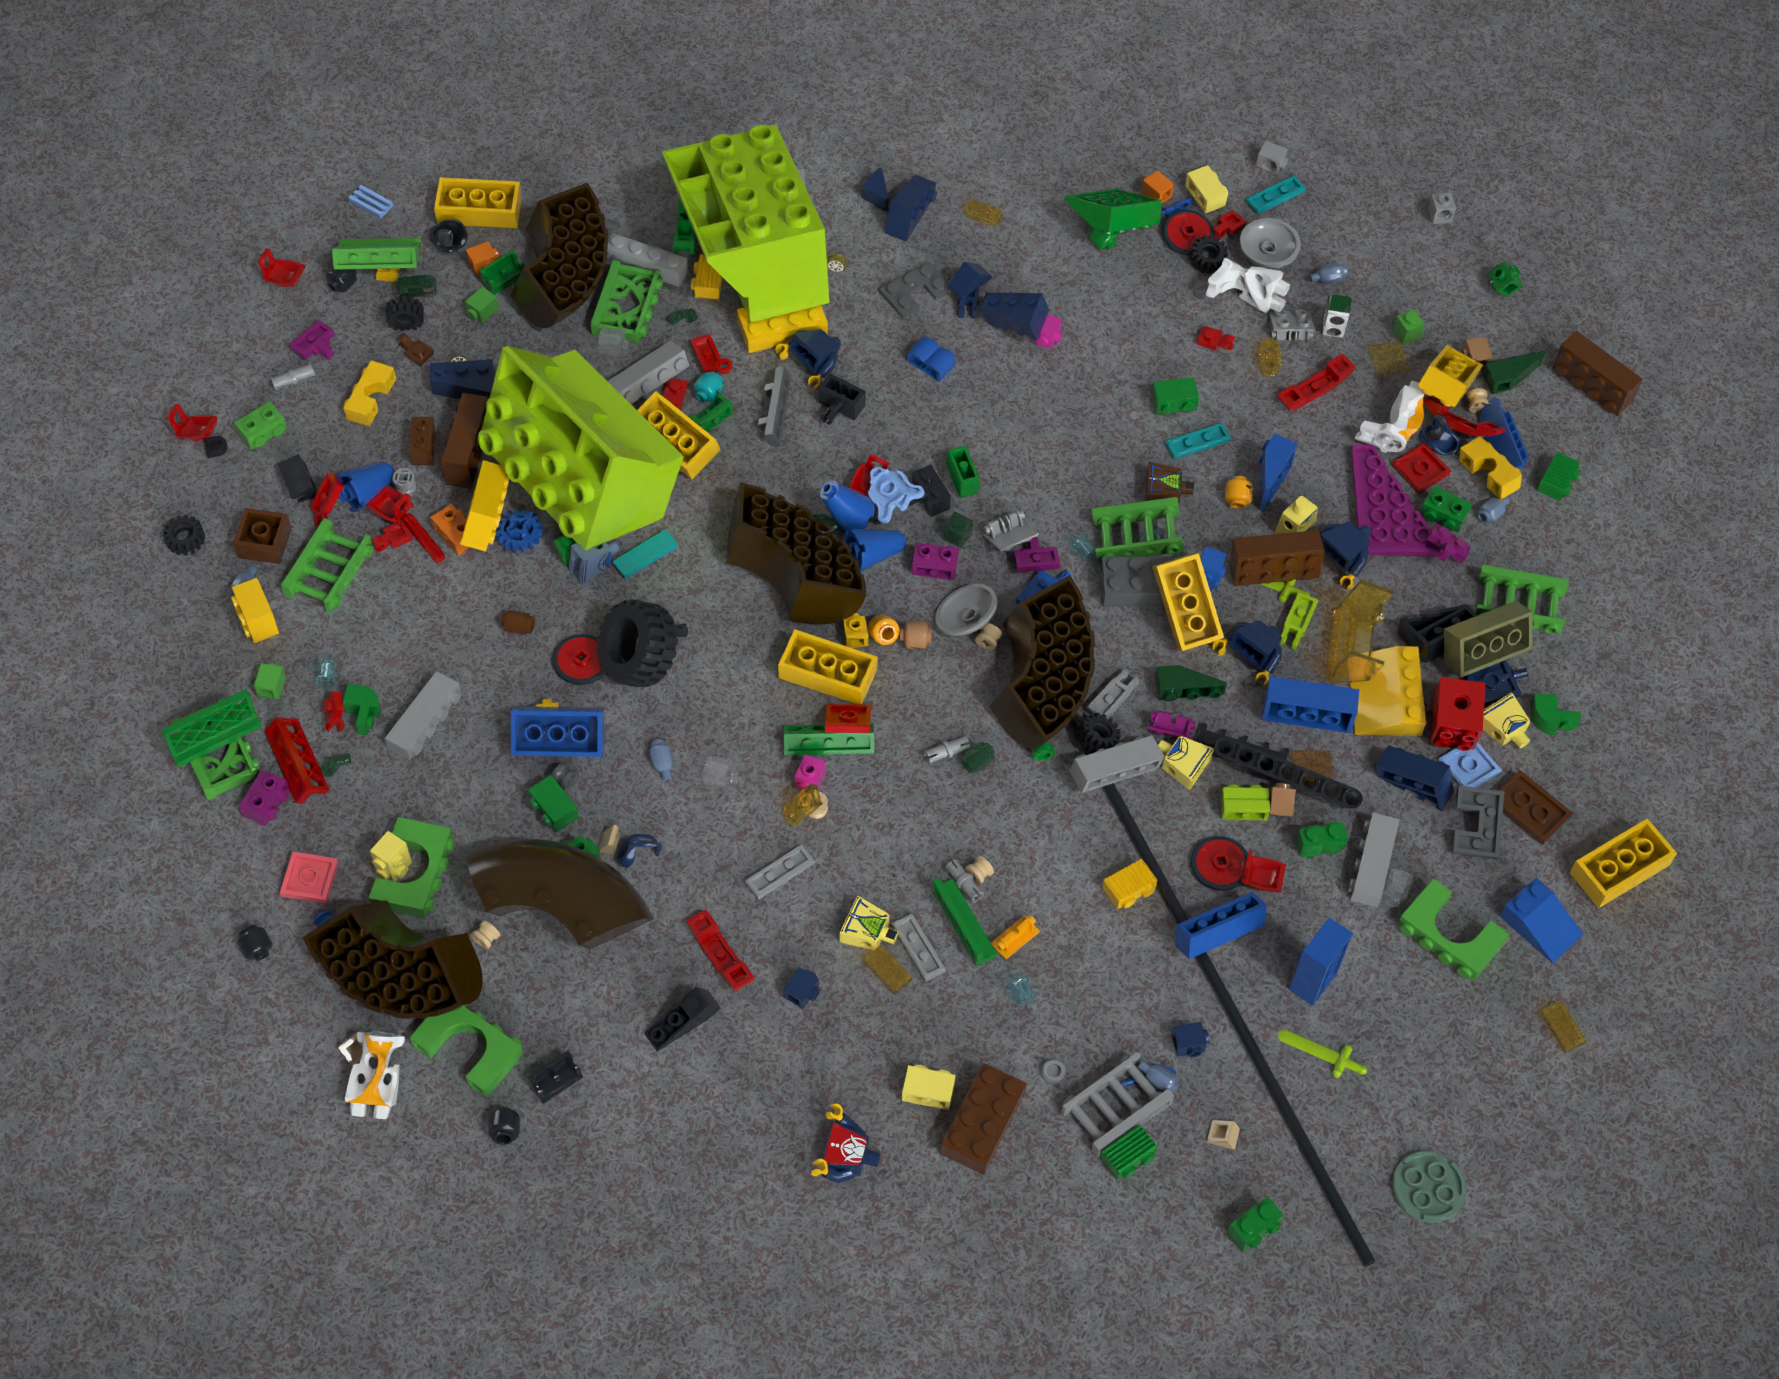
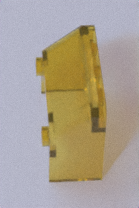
M1360 580L1337 606L1332 620L1325 670L1326 681L1332 683L1369 681L1371 678H1375L1377 672L1384 666V661L1370 656L1374 627L1378 622L1381 623L1385 616L1383 604L1393 595V590Z

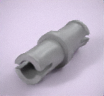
M309 363L294 370L292 368L288 369L289 372L272 377L271 380L275 390H278L293 383L297 385L298 381L315 376V373Z
M964 735L950 742H941V745L924 750V756H928L925 760L928 764H931L945 757L947 759L952 758L953 754L970 749V744H966L969 740Z
M957 859L953 860L954 865L950 861L945 868L955 879L957 887L963 889L972 903L977 902L975 897L980 900L984 893L973 881L971 873H967Z

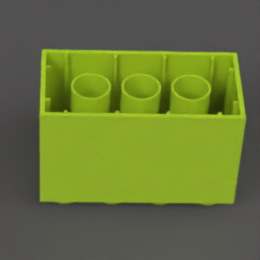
M757 125L750 131L733 135L719 134L708 141L662 151V157L706 261L738 292L750 323L829 303L825 228L777 125Z
M510 346L503 347L491 395L486 403L487 410L482 430L478 434V442L482 451L487 455H492L504 466L509 479L513 482H518L532 496L534 504L539 509L545 510L559 524L562 533L566 537L573 538L584 550L596 547L662 519L665 515L684 456L576 350L550 358L546 355Z

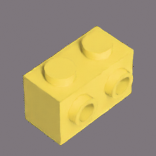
M1208 165L1187 173L1185 187L1205 214L1226 206L1228 190L1226 186L1221 184L1217 174Z
M389 831L370 850L373 859L372 863L376 869L375 873L381 879L396 881L398 878H403L408 872V866L412 863L406 842Z
M908 1065L902 1091V1101L949 1111L956 1075L951 1074L947 1070L934 1071L929 1070L923 1065Z

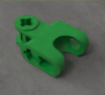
M679 198L673 250L677 254L679 251H690V254L694 255L697 237Z

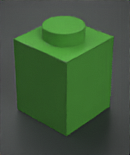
M484 287L478 289L465 301L468 317L481 323L499 309L497 297Z
M1414 309L1397 315L1393 331L1401 343L1406 344L1421 338L1425 324Z
M261 663L254 684L258 697L280 699L286 679L282 666L274 663Z

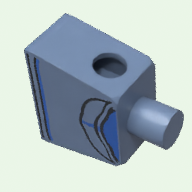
M612 540L588 550H584L578 543L571 545L569 571L580 584H583L610 567L611 556L619 552L617 543Z

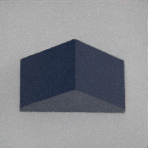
M878 168L862 185L861 198L887 211L889 198L882 168Z
M963 262L948 288L963 300L992 279V275L979 264Z

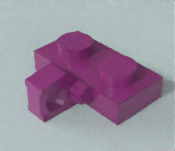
M318 320L289 346L291 351L304 360L312 354L317 356L319 353L327 360H330L334 354L332 347L329 346V340L335 336L333 329Z
M1437 523L1431 528L1427 540L1440 548L1437 557L1443 562L1450 555L1462 564L1471 549L1464 540L1457 538L1447 528Z
M1037 536L1029 541V548L1014 551L1017 573L1040 571L1041 569H1060L1057 547H1039Z

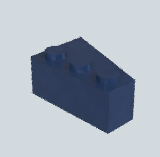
M986 292L980 306L986 322L991 326L1006 331L1010 329L1016 331L1018 335L1023 336L1025 334L1031 336L1036 341L1039 338L1049 312L1042 293Z
M493 359L430 363V383L433 394L455 399L461 398L462 393L490 398L495 379Z

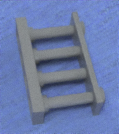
M1138 1052L1133 1056H1125L1119 1062V1066L1077 1096L1071 1095L1062 1103V1116L1065 1117L1072 1112L1094 1138L1091 1151L1097 1158L1100 1156L1101 1150L1139 1124L1142 1126L1173 1102L1174 1095L1169 1089L1163 1093L1157 1092L1136 1067L1141 1056ZM1129 1072L1150 1097V1102L1145 1106L1138 1105L1117 1080L1119 1077ZM1110 1085L1131 1110V1116L1125 1120L1123 1118L1120 1119L1099 1094L1101 1090ZM1090 1098L1112 1124V1129L1106 1134L1100 1132L1080 1107Z

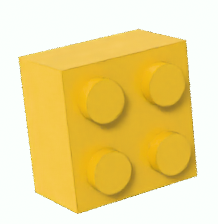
M258 578L233 586L234 596L231 599L246 637H252L253 642L256 643L279 634L273 613Z

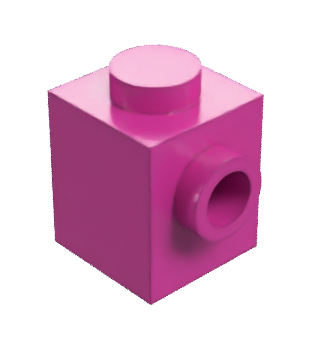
M1048 314L1038 340H1033V342L1040 347L1052 349L1054 343H1059L1061 339L1062 319Z
M805 754L795 775V786L803 793L816 792L826 773V762Z

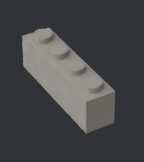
M612 233L609 238L607 263L612 264V261L615 260L620 261L622 265L653 271L660 270L663 282L680 287L688 273L687 258L615 233Z
M669 341L608 382L632 404L688 368L689 363L684 349Z
M436 671L385 737L387 748L408 760H411L414 755H418L426 738H431L435 733L436 725L439 721L446 719L452 704L456 705L461 698L459 683Z
M1152 735L1145 738L1138 737L1132 742L1118 743L1112 748L1106 750L1102 748L1093 754H1082L1076 757L1069 772L1079 790L1083 793L1153 771L1160 767L1165 756Z
M1373 812L1370 820H1365L1362 833H1366L1365 840H1360L1358 852L1362 854L1360 859L1356 858L1353 872H1356L1357 875L1356 879L1351 878L1348 892L1352 893V901L1378 908L1400 819Z

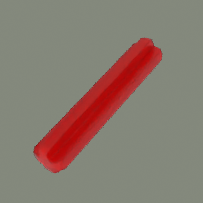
M408 513L403 516L402 520L406 527L435 563L443 561L445 559L444 552L413 514Z

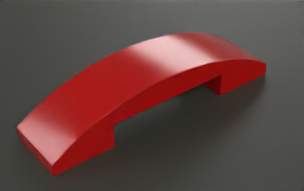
M1342 353L1326 363L1325 369L1298 386L1292 384L1278 393L1276 397L1289 411L1301 408L1334 389L1356 367Z
M1435 396L1425 397L1423 400L1434 416L1441 413L1446 418L1448 426L1459 432L1474 436H1492L1505 432V428L1488 420L1479 422L1477 425L1449 412L1450 407L1442 404L1440 399Z
M706 909L686 920L692 934L717 972L734 991L755 980V977L743 960H739L718 929V925Z

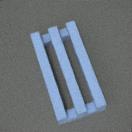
M363 185L358 187V191L355 190L353 192V196L350 195L348 197L349 202L380 219L393 207V203ZM359 197L360 199H362V200L368 202L369 204H371V205L377 207L378 209H380V210H382V211H379V210L375 209L374 207H372V206L366 204L365 202H363V201H361V200H359V199H357V198Z

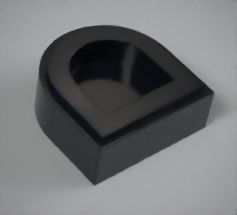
M223 437L204 438L208 458L218 457L226 453L228 445Z

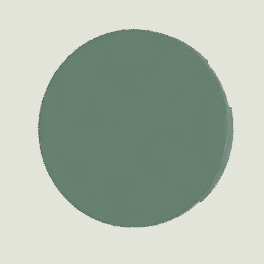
M1417 1151L1406 1156L1397 1166L1392 1179L1393 1194L1398 1205L1408 1215L1423 1222L1437 1223L1450 1219L1460 1210L1465 1200L1467 1188L1462 1171L1454 1161L1451 1162L1435 1151Z

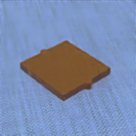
M1291 750V762L1293 764L1333 779L1332 770L1334 766L1331 765L1330 751ZM1306 775L1303 778V784H1315L1314 777Z

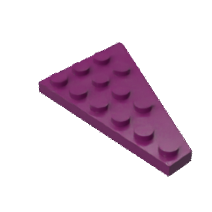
M1352 444L1351 459L1357 528L1366 525L1371 530V536L1368 537L1370 541L1368 546L1369 555L1437 557L1440 548L1427 540L1430 529L1427 527L1426 521L1419 511H1416L1411 505L1410 498L1403 492L1402 486L1395 476L1390 474L1385 466V461L1378 455L1374 445Z

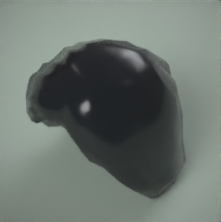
M448 219L439 222L430 229L429 239L442 252H457L465 246L468 233L462 222Z

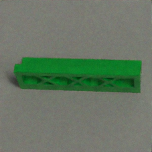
M873 723L870 725V734L825 733V724L784 725V755L874 753Z
M939 877L934 879L932 892L975 966L997 957L996 951L954 880L951 879L942 883Z

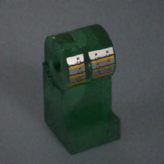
M431 275L397 278L400 299H402V296H406L407 299L410 296L413 298H431L437 294L436 279Z

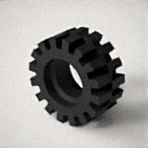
M1207 234L1203 235L1202 238L1198 237L1189 253V260H1192L1191 265L1196 264L1195 270L1200 268L1202 269L1201 273H1204L1205 270H1207V274H1210L1212 270L1215 273L1221 267L1223 259L1228 256V248L1224 246L1225 242L1223 240L1219 242V237L1213 239V235H1210L1209 238H1207ZM1210 250L1216 255V258L1208 259L1202 255L1201 251Z
M397 296L395 300L392 298L390 302H387L386 323L390 328L393 327L396 331L399 328L400 331H404V329L417 330V327L420 328L424 322V306L422 302L419 303L417 298L413 300L411 296L409 299L406 296H402V299Z
M180 515L176 516V521L173 518L170 519L171 524L166 523V529H163V537L168 549L172 553L176 551L177 555H181V552H183L184 556H187L189 551L194 554L195 548L200 550V544L204 545L205 539L200 521L198 519L195 520L193 516L189 519L188 515H184L182 519ZM188 530L192 532L188 539H176L178 533Z
M1100 713L1087 715L1077 729L1079 743L1083 742V748H1089V753L1092 751L1095 753L1102 748L1105 750L1112 748L1119 742L1121 737L1119 735L1120 729H1116L1118 727L1117 723L1113 724L1112 718L1106 719L1107 715L1105 714L1100 716ZM1094 731L1100 733L1103 736V738L1098 736Z

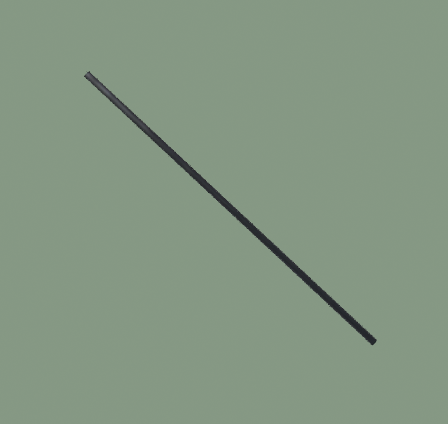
M1075 715L1069 722V725L1078 740L1077 729L1081 722L1078 716ZM1082 747V749H1083V751H1084V753H1085L1086 755H1089V754H1093V753H1094V751H1092L1091 753H1089V752H1088V749H1089V748H1087V747L1083 748V747ZM1115 784L1103 786L1143 861L1158 880L1157 887L1178 924L1188 920ZM1207 952L1196 956L1364 1267L1375 1263L1376 1261Z

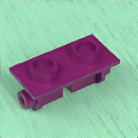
M1157 710V712L1152 711L1150 720H1154V722L1150 721L1148 729H1151L1153 733L1158 735H1165L1167 733L1174 735L1176 739L1183 736L1192 740L1194 732L1189 730H1194L1196 725L1192 718L1177 715L1174 723L1171 722V713Z

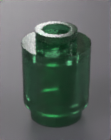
M981 741L964 754L961 763L969 773L978 772L994 760L995 751L989 743Z

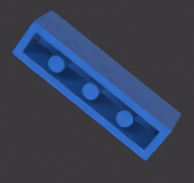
M1250 892L1176 925L1175 946L1188 959H1191L1265 926L1267 905L1254 892Z

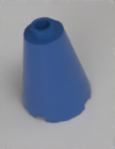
M383 461L335 474L344 485L339 495L340 501L342 503L347 501L352 506L349 508L352 512L361 510L385 486H388L393 481V474L395 472L393 466Z
M829 481L822 486L820 496L837 527L842 532L851 529H865L869 523L867 521L870 516L873 518L875 507L867 496L836 481Z
M851 529L845 532L843 538L852 550L851 555L854 560H858L860 572L902 552L906 545L905 536L898 530Z

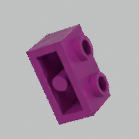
M916 543L912 575L955 581L959 548L932 545L930 543Z
M261 770L238 806L242 816L267 826L270 820L273 821L276 818L281 802H285L289 797L290 790L287 781Z

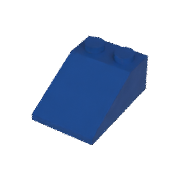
M1276 433L1271 440L1267 439L1262 448L1264 452L1259 460V463H1261L1260 511L1264 512L1292 468L1298 445Z
M1537 878L1533 879L1505 905L1500 915L1502 919L1552 964L1583 936V933L1556 895Z

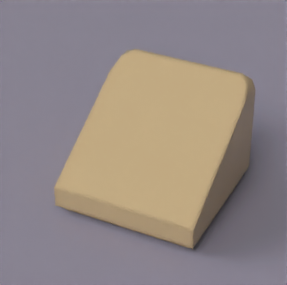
M613 825L603 832L598 848L601 853L611 855L615 853L620 836L617 825Z
M354 1033L336 1047L352 1067L360 1062L363 1054V1043L358 1042L357 1033Z
M1212 1120L1207 1143L1235 1150L1240 1128L1234 1121Z

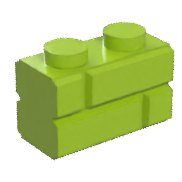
M1235 784L1223 787L1221 792L1222 820L1267 821L1270 814L1269 788H1262L1260 785L1243 788Z

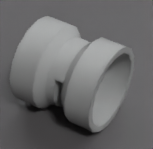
M401 468L394 472L393 482L395 490L403 495L406 493L412 495L417 489L414 473L407 468Z

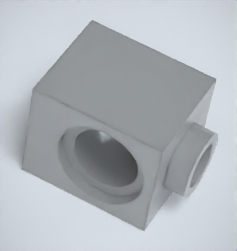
M1265 141L1258 154L1256 166L1278 174L1280 169H1285L1289 158L1286 157L1288 149Z
M1452 193L1432 194L1428 206L1432 224L1452 222L1456 210Z

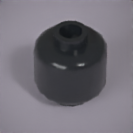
M333 266L326 274L327 285L334 292H347L356 282L357 272L355 269H334Z
M251 925L239 933L240 937L237 939V945L246 959L260 961L269 956L268 951L272 948L273 943L263 927Z
M501 1107L490 1114L488 1135L493 1141L500 1145H508L519 1137L520 1116L516 1111L508 1107Z

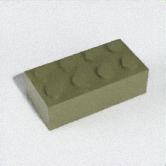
M1517 601L1444 628V667L1459 677H1464L1532 650V611Z

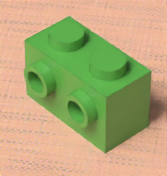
M270 401L234 422L237 434L251 450L255 447L263 446L267 440L274 436H280L287 429L284 417Z

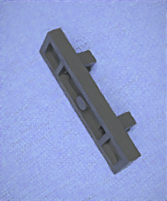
M784 366L776 367L774 383L765 384L764 392L768 397H771L768 416L759 418L758 426L762 431H765V437L770 441L771 446L777 447L781 443L791 377Z

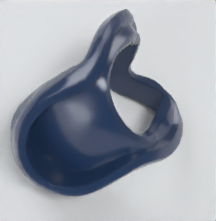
M1441 413L1436 414L1432 426L1425 427L1418 434L1422 443L1442 455H1451L1457 452L1460 447L1459 437L1448 427L1447 420ZM1440 423L1442 425L1441 435L1434 441L1430 440L1426 433L1438 429Z
M630 835L621 844L616 860L620 866L629 868L635 860L636 847H654L655 855L659 856L662 845L652 835ZM652 839V842H633L635 840Z

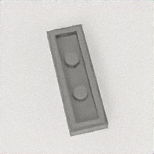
M801 844L746 879L745 884L759 900L815 864V860Z
M912 913L891 923L892 928L898 931V938L925 982L946 972V968Z

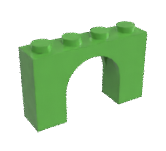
M398 817L392 834L406 842L408 850L424 854L429 859L428 868L419 879L408 883L376 878L369 900L370 903L387 900L392 910L396 913L426 919L427 913L432 912L435 900L433 896L435 891L438 892L442 883L440 875L442 871L447 870L449 863L447 855L449 851H453L456 839L453 837L451 828Z
M1433 879L1403 913L1398 926L1406 936H1413L1417 939L1422 948L1436 953L1442 963L1452 965L1457 969L1461 977L1471 979L1474 982L1505 945L1510 934L1490 921L1481 933L1470 942L1454 943L1445 939L1436 928L1435 917L1447 904L1452 892Z
M466 1006L446 1014L426 1018L411 1035L410 1040L413 1047L430 1059L454 1034L473 1032L483 1037L487 1043L486 1051L480 1061L466 1076V1080L470 1087L488 1098L523 1056L522 1043L517 1038L506 1036L497 1024H489L484 1020L485 1018L476 1010L470 1011Z

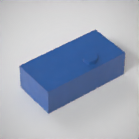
M1270 676L1264 696L1262 721L1351 733L1358 713L1360 689Z
M514 706L511 709V755L602 757L604 754L605 708Z
M1329 917L1296 959L1298 966L1289 990L1313 1006L1339 972L1354 933Z

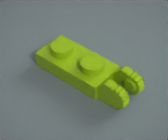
M1298 592L1283 626L1280 645H1284L1290 632L1296 635L1291 649H1297L1301 637H1304L1317 607L1318 599Z

